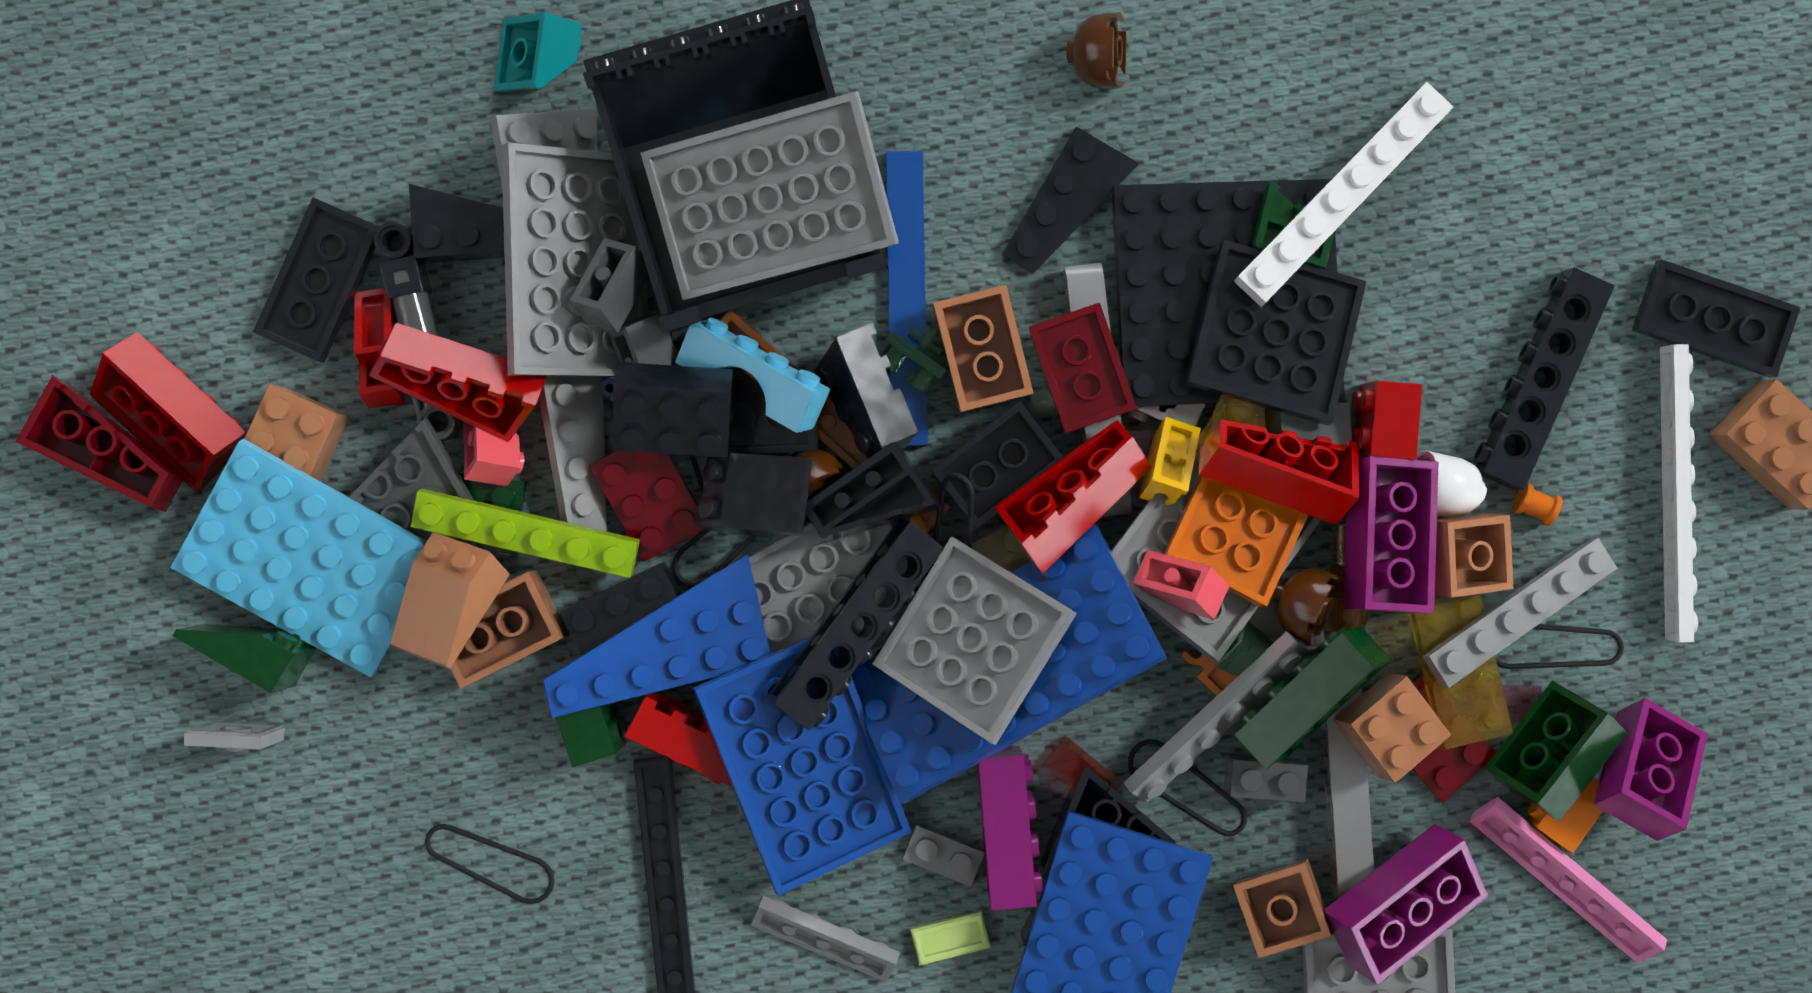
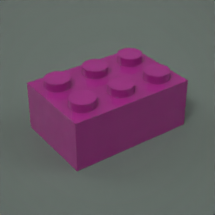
M1643 698L1618 711L1615 720L1628 734L1603 765L1593 805L1652 839L1659 841L1687 829L1708 734L1650 700Z

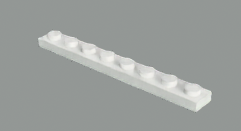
M1426 82L1246 267L1234 282L1262 307L1448 114L1453 106Z
M1689 344L1660 347L1665 640L1675 642H1694V633L1698 628V618L1693 606V596L1697 592V580L1693 574V559L1696 556L1697 546L1695 539L1692 537V522L1696 517V507L1691 496V486L1695 481V469L1691 464V448L1694 445L1695 435L1693 428L1690 427V412L1694 406V396L1689 387V375L1693 370V358L1689 353Z

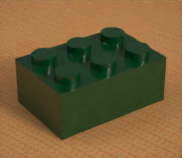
M1552 680L1491 758L1485 769L1505 787L1559 822L1628 732L1609 713Z

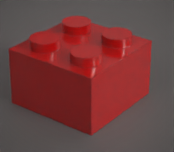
M1377 380L1359 385V391H1354L1351 404L1352 412L1357 413L1356 428L1352 427L1351 430L1352 442L1359 443V458L1372 456L1409 460L1417 459L1423 384Z

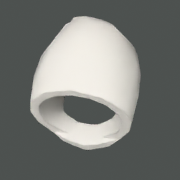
M1427 450L1417 452L1416 460L1439 462L1437 516H1464L1484 501L1487 488L1482 480L1480 471L1472 463L1461 458Z

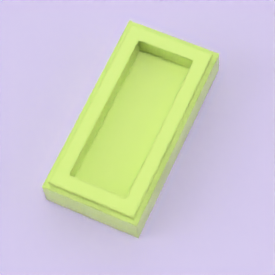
M982 910L910 928L919 966L991 948Z

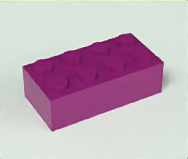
M1372 456L1359 458V499L1346 513L1343 609L1399 613H1434L1439 462Z
M1019 745L1008 746L977 764L987 889L991 911L1037 907L1036 895L1043 894L1041 872H1039L1038 864L1033 865V858L1039 857L1038 836L1035 834V828H1030L1029 821L1036 820L1035 800L1032 797V792L1027 791L1026 783L1033 782L1031 759H1029L1028 754L1023 755Z
M1434 824L1323 910L1349 967L1378 985L1487 898L1488 894L1465 840Z

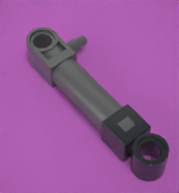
M387 222L376 230L374 245L383 257L390 259L389 261L381 262L380 269L387 297L394 303L398 323L438 336L428 295L432 294L425 263L414 258L412 230L397 222ZM402 234L404 245L400 250L393 252L390 244L394 236ZM412 397V403L400 405L397 408L390 409L388 412L390 419L393 421L417 417L419 424L427 417L440 441H447L457 437L463 427L462 420L444 412L448 417V426L444 431L438 432L434 426V419L437 414L443 411Z

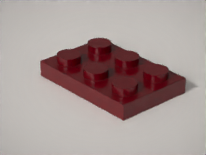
M1100 302L1028 327L1064 434L1137 409Z
M613 451L589 465L629 537L640 539L638 552L644 562L705 530L697 527L699 516L698 504L670 454Z
M1423 670L1411 682L1450 732L1451 736L1412 770L1436 798L1443 803L1483 769L1495 755L1496 751L1432 677Z

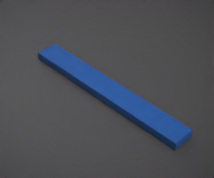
M886 151L887 200L899 241L898 244L888 246L890 382L894 390L901 389L918 430V433L907 446L928 445L923 151Z

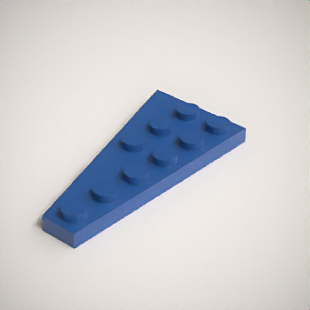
M744 554L725 568L707 577L704 581L681 593L628 628L605 640L586 654L581 655L542 679L550 717L554 718L721 676L771 654L748 554Z

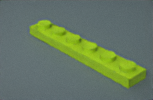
M422 488L417 491L411 523L413 528L631 578L633 575L640 539Z

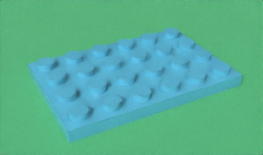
M242 439L236 445L170 568L293 635L295 633L299 635L301 640L372 677L390 647V641L412 563L427 541L303 471L292 467L253 443Z

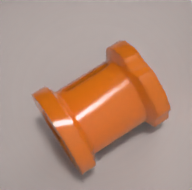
M1527 483L1525 490L1518 491L1512 505V512L1517 514L1526 513L1540 519L1542 525L1549 527L1558 517L1563 499L1558 495L1551 497L1534 489L1532 484Z

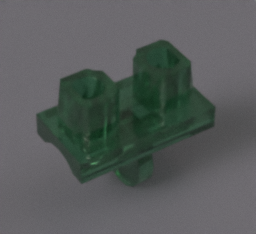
M913 328L907 337L919 344L917 348L891 331L885 340L888 345L881 357L887 355L891 365L887 369L896 373L907 357L918 365L907 383L921 393H924L933 385L936 379L940 381L947 371L923 354L927 350L938 358L944 348L932 341L938 331L931 328L924 335Z

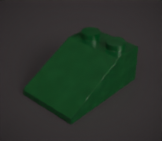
M201 624L176 629L172 635L270 693L295 686L316 650V647L301 640L299 635L295 633L292 635L283 629Z

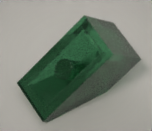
M1248 621L1219 660L1218 667L1225 672L1239 676L1274 642Z

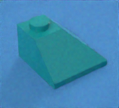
M547 12L503 18L494 91L503 93L541 89L577 61L578 53L581 49L580 35L582 24Z

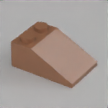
M433 532L412 563L390 645L393 648L450 669L510 574L490 551Z

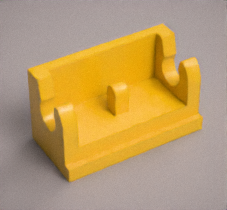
M1169 417L1164 418L1152 436L1147 459L1152 468L1144 474L1139 498L1150 501L1155 497V494L1162 493L1167 495L1165 504L1171 505L1178 500L1181 494H1187L1201 428Z

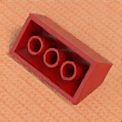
M138 332L102 353L90 395L163 463L179 475L197 494L200 493L227 464L236 445L240 440L244 439L247 432L242 429L236 419L229 417L219 408L209 394L202 392L193 384L183 370L175 367L160 353L156 345L148 342Z

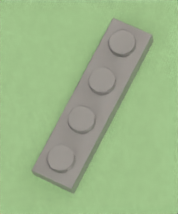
M764 895L751 923V926L884 982L888 980L900 952L889 948L885 943L869 940L857 935L849 928L838 927L822 920L813 913L802 912L788 906L782 900L771 899Z

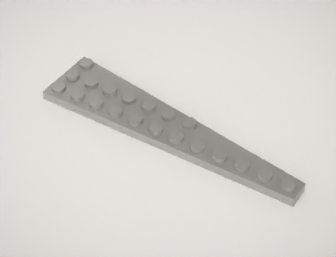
M597 109L496 115L490 118L502 192V144L510 142L598 151ZM547 376L539 395V402L560 521L607 532L606 495L589 467L591 463L605 456L604 398L601 391L603 377Z

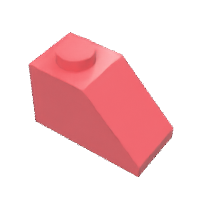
M463 421L464 480L508 486L514 476L521 473L524 465V453L520 452L519 436L515 433L508 443Z
M1147 550L1132 582L1136 587L1182 611L1215 620L1230 587L1211 566Z

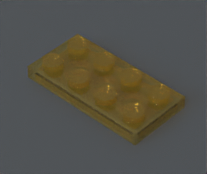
M1481 594L1453 598L1435 597L1434 613H1408L1429 706L1451 734L1449 738L1439 745V749H1451L1513 734L1496 656H1493L1450 688H1442L1422 657L1485 613Z

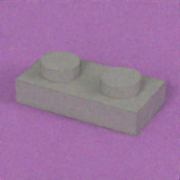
M916 823L903 855V860L971 887L985 852L982 849Z

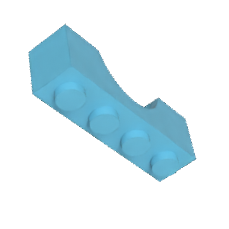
M708 318L706 321H700L689 326L675 363L688 367L742 368L751 373L761 385L766 401V416L796 433L814 428L830 391V388L819 383L820 378L817 375L806 370H796L788 365L789 360L782 355L773 352L766 353L759 349L758 342L744 335L736 336L729 332L728 325L720 320Z

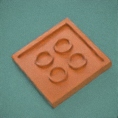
M1200 476L1164 554L1211 566L1230 586L1228 591L1260 608H1265L1269 604L1308 514Z

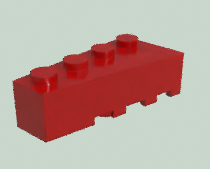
M399 323L394 324L369 374L370 377L508 443L535 407L547 377L508 375L507 358Z
M1116 420L994 508L1043 574L1152 467L1134 437Z
M1220 420L1200 448L1199 476L1337 525L1359 499V443L1346 441L1344 445L1332 444L1331 438L1316 436L1314 440L1298 438L1297 432L1283 430L1281 434L1268 433L1267 429L1263 426Z
M661 691L646 695L624 737L667 756L679 765L701 772L704 778L716 784H721L722 782L732 787L703 713Z

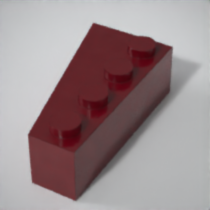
M53 375L15 441L148 507L163 512L167 511L183 482L179 475L74 386Z

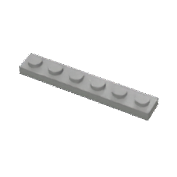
M1598 537L1591 538L1422 657L1442 688H1450L1618 568Z
M1286 631L1124 782L1130 793L1147 802L1160 796L1166 790L1167 785L1178 774L1186 772L1193 765V761L1204 750L1217 744L1221 735L1230 726L1240 722L1257 701L1265 698L1275 685L1288 673H1292L1293 669L1311 652L1301 641Z

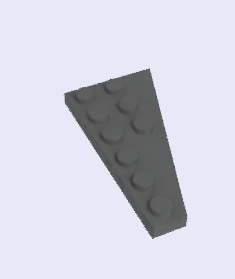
M427 417L414 428L403 442L349 496L352 500L425 541L429 539L433 532L411 527L418 490L422 488L473 500Z

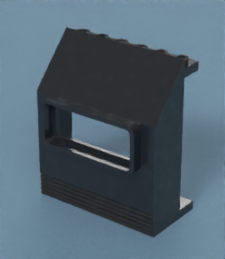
M809 0L786 1L583 60L586 69L583 76L587 89L593 92L661 313L658 320L662 333L698 323L705 317L846 276L850 279L886 268L880 249L683 300L641 157V152L836 97Z

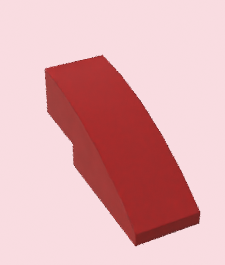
M385 288L359 291L354 295V355L359 362V395L368 409L405 404L404 392L369 376L386 338L394 324L398 323L394 303L388 299Z

